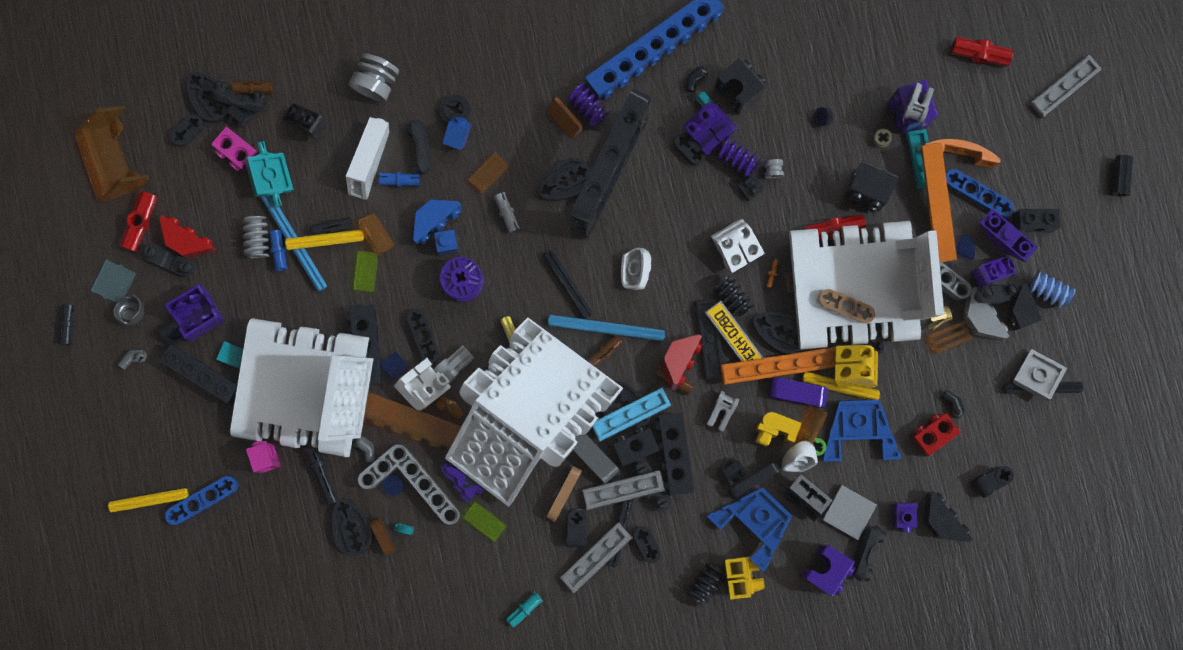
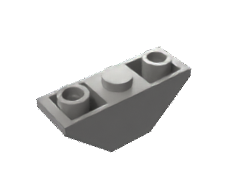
M974 287L970 296L966 298L963 314L964 321L974 335L996 340L1008 338V328L1003 322L1000 323L996 317V310L989 306L988 303H977L975 301L974 295L977 287Z

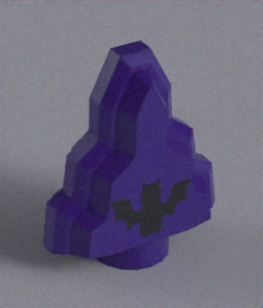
M443 462L440 469L446 478L453 481L454 488L460 492L462 499L469 503L475 493L478 495L482 494L484 488L452 463Z

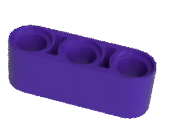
M772 377L768 397L825 408L828 388Z

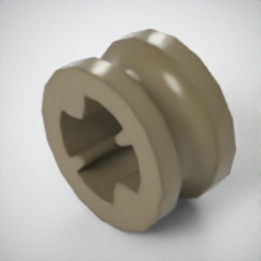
M887 129L878 130L873 137L874 144L879 148L887 147L892 141V134ZM878 135H885L887 137L885 139L887 142H880L878 140L880 138Z

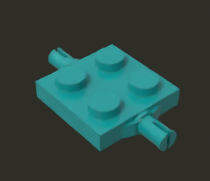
M258 142L259 155L247 157L244 160L254 196H271L274 207H280L282 203L279 195L294 190L284 154L268 153L265 142Z

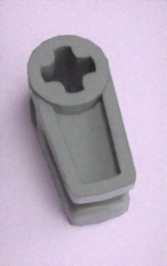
M916 83L903 118H911L917 120L919 124H923L928 113V106L934 88L929 87L922 97V103L919 104L918 98L922 92V84Z
M721 391L706 425L712 427L714 422H716L719 412L724 410L725 414L718 426V431L723 433L740 399H734L725 395L724 391Z

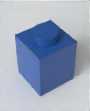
M453 117L448 123L443 144L461 150L466 145L472 124L468 123L465 118Z
M454 230L434 233L439 256L459 253Z

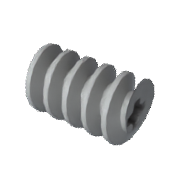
M249 216L242 219V223L245 224L242 230L246 232L243 234V239L247 240L243 242V246L247 248L243 251V254L247 255L248 258L269 257V254L263 253L264 250L269 249L268 246L263 245L268 239L262 237V235L268 234V231L262 230V227L268 226L267 223L262 222L266 217Z

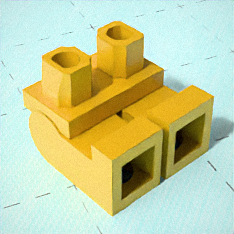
M869 345L836 346L837 365L835 367V382L839 389L854 385L865 388L877 386L878 352L874 351V347Z
M774 412L767 413L761 418L760 423L755 431L759 432L755 442L767 446L771 438H775L779 433L785 436L784 442L794 443L802 423Z
M750 556L725 560L727 578H731L728 581L730 600L748 598L755 591L765 589L764 578L753 579L752 571L760 569L750 560Z

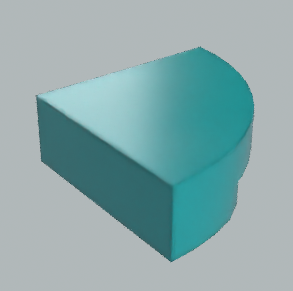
M396 523L394 524L393 531L412 535L414 527Z

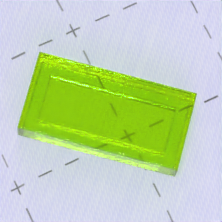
M358 251L354 291L374 292L378 253Z
M474 502L463 517L494 542H496L507 527L505 523L477 502Z

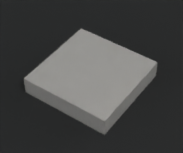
M1031 349L1012 383L1049 402L1067 368Z
M840 485L822 520L858 540L877 504Z

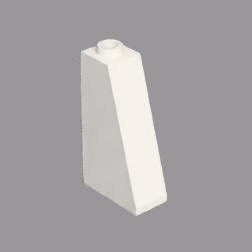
M370 117L346 174L348 195L367 200L389 135V123L383 119Z

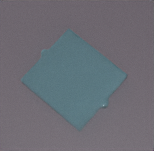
M106 260L91 291L104 296L105 300L110 299L118 303L123 296H126L136 273L124 268L122 264L117 265Z

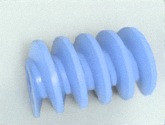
M1040 270L1036 273L1030 284L1031 294L1035 290L1037 291V298L1044 294L1043 301L1050 297V304L1053 305L1057 301V308L1059 309L1071 302L1076 290L1075 288L1069 289L1067 284L1062 286V282L1059 280L1055 282L1054 277L1047 279V274L1043 273L1040 275Z

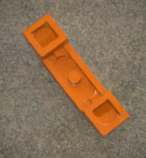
M942 139L925 144L942 143L943 152L974 157V165L993 169L1000 164L1001 160L986 148L964 140Z

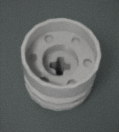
M362 53L359 58L361 62H358L356 66L363 73L353 72L348 85L366 97L386 102L391 88L385 83L393 84L395 82L394 77L398 76L399 69L381 57Z

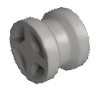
M772 159L764 161V167L766 168L764 176L766 179L784 177V172L782 171L783 160Z

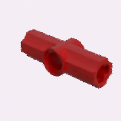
M956 36L951 49V54L971 58L973 62L979 64L993 63L1008 67L1013 57V49L995 46L991 41L984 39L974 41Z
M140 191L134 209L127 217L128 224L119 244L120 247L137 252L144 232L150 227V217L157 202V196ZM142 217V223L136 226V219Z
M862 214L843 219L842 217L826 220L824 223L805 226L804 228L817 229L819 242L821 241V232H826L829 241H832L834 231H839L840 239L842 238V226L857 225L859 233H861V229L866 228V221Z

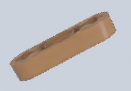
M826 289L819 295V303L823 307L861 323H869L875 318L873 307L839 292ZM830 293L831 298L835 300H838V296L841 297L837 304V308H834V305L836 304L834 302L830 301L828 302V304H826L823 295H828ZM847 300L852 303V310L850 312L842 310L841 304L843 301ZM857 304L860 305L858 310L865 311L868 309L870 317H866L864 320L862 319L863 315L858 312L856 316H853L852 314L855 312Z
M574 466L572 467L546 518L553 522L556 521L582 470Z

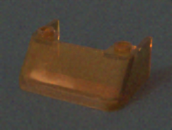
M125 106L94 109L76 131V141L99 202L110 201L137 191L150 179L149 174L139 175L136 171L129 172L119 144L118 137L123 131V125L118 117L124 112Z

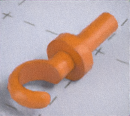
M774 259L772 269L768 271L769 280L767 288L772 287L774 277L778 275L776 273L778 259Z

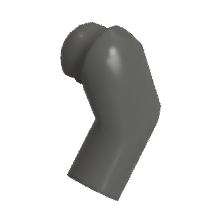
M129 350L118 362V365L126 370L132 362H144L147 354L143 350Z
M363 436L354 439L353 446L364 452L365 463L375 462L373 443Z

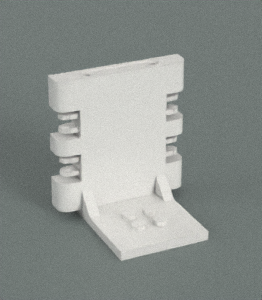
M910 221L882 223V242H880V232L877 227L873 229L874 243H868V233L865 228L861 229L862 244H860L858 226H842V245L840 246L839 231H834V246L829 247L826 232H821L822 247H819L817 229L789 231L799 350L827 347V327H829L830 341L835 343L837 339L835 327L839 326L842 327V339L844 342L848 341L849 326L851 345L868 344L867 324H869L871 340L876 339V323H881L883 339L888 338V322L890 323L891 342L920 340V320L944 315L937 231H927L913 238ZM826 289L839 292L873 307L875 318L869 323H861L823 307L819 303V295ZM830 293L823 295L826 304L830 301L836 303L834 308H837L841 297L838 296V300L831 298ZM847 300L843 301L841 304L842 310L850 312L852 310V303ZM858 304L855 312L852 314L853 316H856V313L858 312L863 315L862 319L864 320L866 317L871 316L868 313V309H866L865 311L858 310V308L860 307V305Z
M254 318L250 319L246 331L230 428L231 436L261 441L262 438L267 439L270 436L271 427L274 424V439L280 440L282 446L300 448V444H307L309 431H313L311 443L313 447H318L319 452L350 457L352 439L361 438L373 358L366 357L369 337L339 333L337 337L331 335L328 339L327 350H323L324 335L319 333V329L300 327L298 331L293 329L290 333L289 344H285L287 330L281 327V323Z
M529 318L513 332L510 338V348L505 349L500 345L492 353L489 359L488 370L483 371L478 368L463 383L460 395L472 408L445 457L446 460L508 507L518 495L538 461L543 459L551 466H559L578 443L575 440V436L585 435L598 419L595 413L605 411L623 389Z

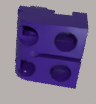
M707 102L683 126L693 139L701 145L706 155L712 154L739 129L717 105Z

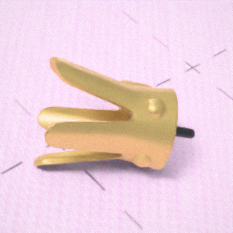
M944 306V315L931 318L933 323L928 326V329L933 328L935 330L944 322L952 320V312L954 310L950 311L947 306Z

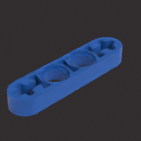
M952 169L946 173L947 187L987 211L993 208L1003 218L1013 213L1014 205L1007 198L959 170ZM952 175H955V176H956L955 179H956L957 181H955L954 183H951V182H950V181H951V178H950V177H951ZM965 180V182L961 185V188H959L958 186L960 185V183L958 182ZM966 184H972L975 187L973 194L966 192ZM983 194H989L992 197L990 204L983 202ZM1005 204L1008 211L1002 213L1000 206Z
M225 476L169 508L165 513L166 521L171 525H179L236 492L238 481L231 476ZM226 480L228 482H233V484L231 485V490H222L221 492L223 493V495L221 496L220 490L218 488H222L223 486H225ZM208 490H214L216 493V498L213 501L206 499V492ZM191 500L198 502L196 511H190L188 508V503ZM184 509V511L188 514L187 516L185 513L180 514L178 516V521L176 519H171V517L173 516V511L180 512Z

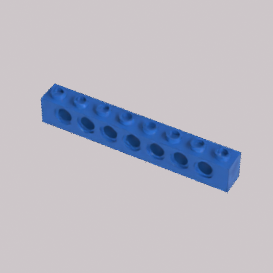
M693 0L586 76L585 83L597 99L609 98L614 93L613 90L618 87L623 88L629 83L630 78L640 76L645 71L644 68L649 65H655L665 53L666 55L671 54L679 43L684 44L689 41L693 33L696 31L700 33L707 27L706 24L710 21L715 22L721 18L724 9L723 4L720 0ZM699 10H703L707 13V15L700 16L697 12ZM688 21L692 26L684 27L682 22ZM668 32H673L676 35V37L668 38L666 34ZM658 43L661 48L655 50L650 45ZM637 54H642L645 56V59L639 61L635 58V56ZM627 65L630 69L627 72H623L619 67ZM611 76L614 81L607 83L604 81V78Z

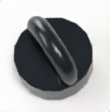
M828 107L816 109L814 113L815 123L818 126H830L833 122L832 110Z

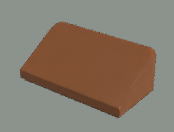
M556 97L547 109V113L568 137L573 139L582 131V124Z

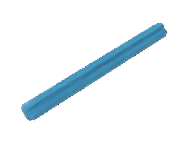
M260 196L284 237H297L280 207H274L272 197ZM305 248L292 249L318 291L324 290L327 285Z
M550 315L548 319V325L554 327L663 341L665 338V331L556 315Z

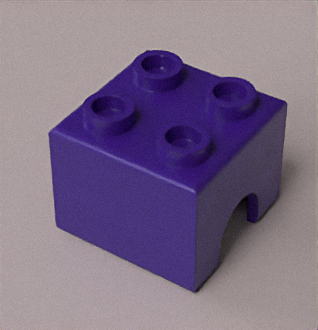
M927 80L916 82L922 84V92L918 98L919 104L922 103V97L929 88ZM916 83L898 87L888 101L889 109L891 112L894 111L896 117L894 119L895 127L897 130L900 129L901 134L929 127L932 124V120L939 116L933 97H931L928 113L923 124H919L917 120L911 118H903Z
M200 284L164 304L169 314L177 321L183 338L191 342L225 322L223 315L208 290Z
M821 544L816 553L824 559L823 569L815 572L812 569L805 568L801 578L830 596L839 595L844 587L842 582L845 577L849 578L855 570V567H853L854 561L830 545Z

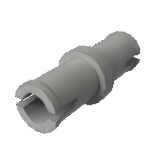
M502 192V194L495 195L494 199L500 210L499 215L503 217L508 233L520 229L513 213L515 212L514 208H511L506 193Z

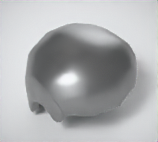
M132 295V297L123 296L113 309L114 318L122 325H135L141 321L144 315V305L135 295Z

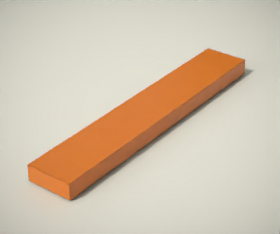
M942 143L923 145L920 148L931 230L937 231L939 261L957 260Z
M836 347L720 365L722 382L725 385L833 368L837 365Z

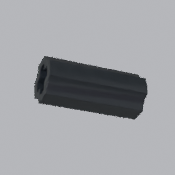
M1116 155L1112 195L1117 197L1130 196L1133 156Z

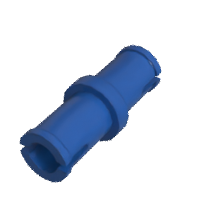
M380 172L379 185L419 187V174H402V172H397V174Z
M281 230L270 231L272 247L270 253L273 255L275 271L287 270L286 247L283 246Z

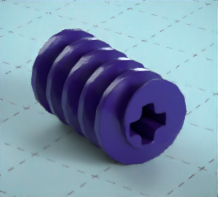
M582 83L573 90L568 102L569 104L574 103L573 108L579 109L578 113L580 115L585 114L583 118L585 121L590 120V126H595L602 122L610 114V111L604 113L603 111L606 106L598 107L600 100L593 101L595 94L588 96L587 94L590 89L583 90L582 88L585 83Z
M729 137L720 149L718 159L721 160L726 157L725 164L732 161L731 168L733 169L738 166L737 172L740 173L745 170L744 177H747L753 173L762 158L755 161L756 154L749 157L750 150L748 149L743 153V145L736 148L737 141L735 140L730 144L731 137Z

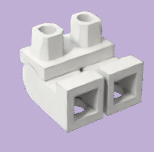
M742 218L711 236L724 260L725 267L732 273L747 264L746 260L750 263L765 254L752 229Z
M428 358L401 377L394 385L402 396L419 411L425 409L451 388L447 377L443 373H435L430 367L432 363Z

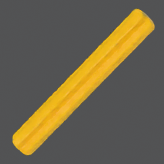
M363 230L286 238L285 245L287 250L359 242L364 240Z
M810 372L803 374V383L827 387L829 390L868 400H878L880 397V391L876 389L857 387V385L839 389L833 378Z
M183 488L110 501L108 509L110 512H117L179 501L188 498L189 493L188 489Z

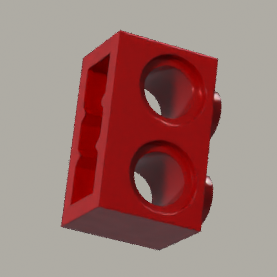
M947 413L935 414L929 419L930 423L924 426L922 424L913 431L915 434L910 438L925 457L930 456L961 433ZM940 422H943L946 425V431L944 433L940 432L938 429V425ZM924 434L930 436L931 441L928 445L922 440Z

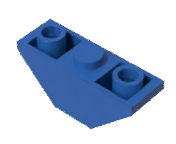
M432 199L416 211L414 242L417 245L427 243L431 239L430 235L435 231H441L449 219H455L461 214L462 205L458 201Z

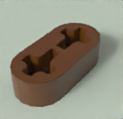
M377 517L371 520L370 526L384 554L387 556L395 552L394 544L381 519Z

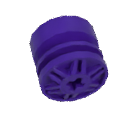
M465 257L453 258L441 270V285L452 300L460 303L470 302L476 299L482 292L484 286L483 275L478 265L471 259ZM464 274L466 280L459 283L457 277H461Z

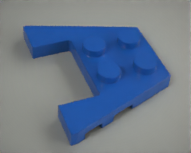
M880 400L838 402L822 462L842 461L841 440L881 439L882 460L901 459V454L895 444L896 441L888 426L889 423Z
M761 488L715 513H710L707 518L721 530L736 516L764 544L750 558L764 573L792 515L764 488Z

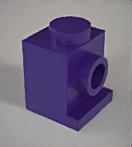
M893 503L894 528H900V532H912V528H917V503ZM905 514L909 515V521L907 522L904 520Z

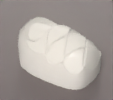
M634 248L623 254L621 281L624 288L632 290L644 289L647 285L649 272L651 271V255L644 248Z
M801 441L791 447L783 457L782 470L786 472H803L817 465L815 447L807 441Z

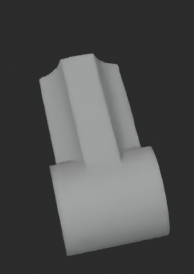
M462 345L448 359L446 358L434 368L435 373H443L449 380L448 384H450L474 357Z

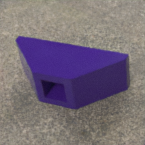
M993 208L979 223L989 241L1002 252L1023 262H1026L1038 248L1037 245Z
M1009 256L982 264L971 270L978 287L988 286L1016 274L1015 264Z

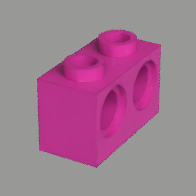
M227 126L211 144L216 149L214 153L222 159L228 158L230 166L237 171L241 169L245 173L247 171L244 160L238 161L239 155L246 153V158L259 155L253 147ZM231 141V146L228 149H223V145Z
M261 440L252 443L251 448L246 449L254 473H264L281 467L274 444Z

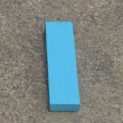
M660 388L597 420L592 427L601 442L670 407L671 404L663 388Z

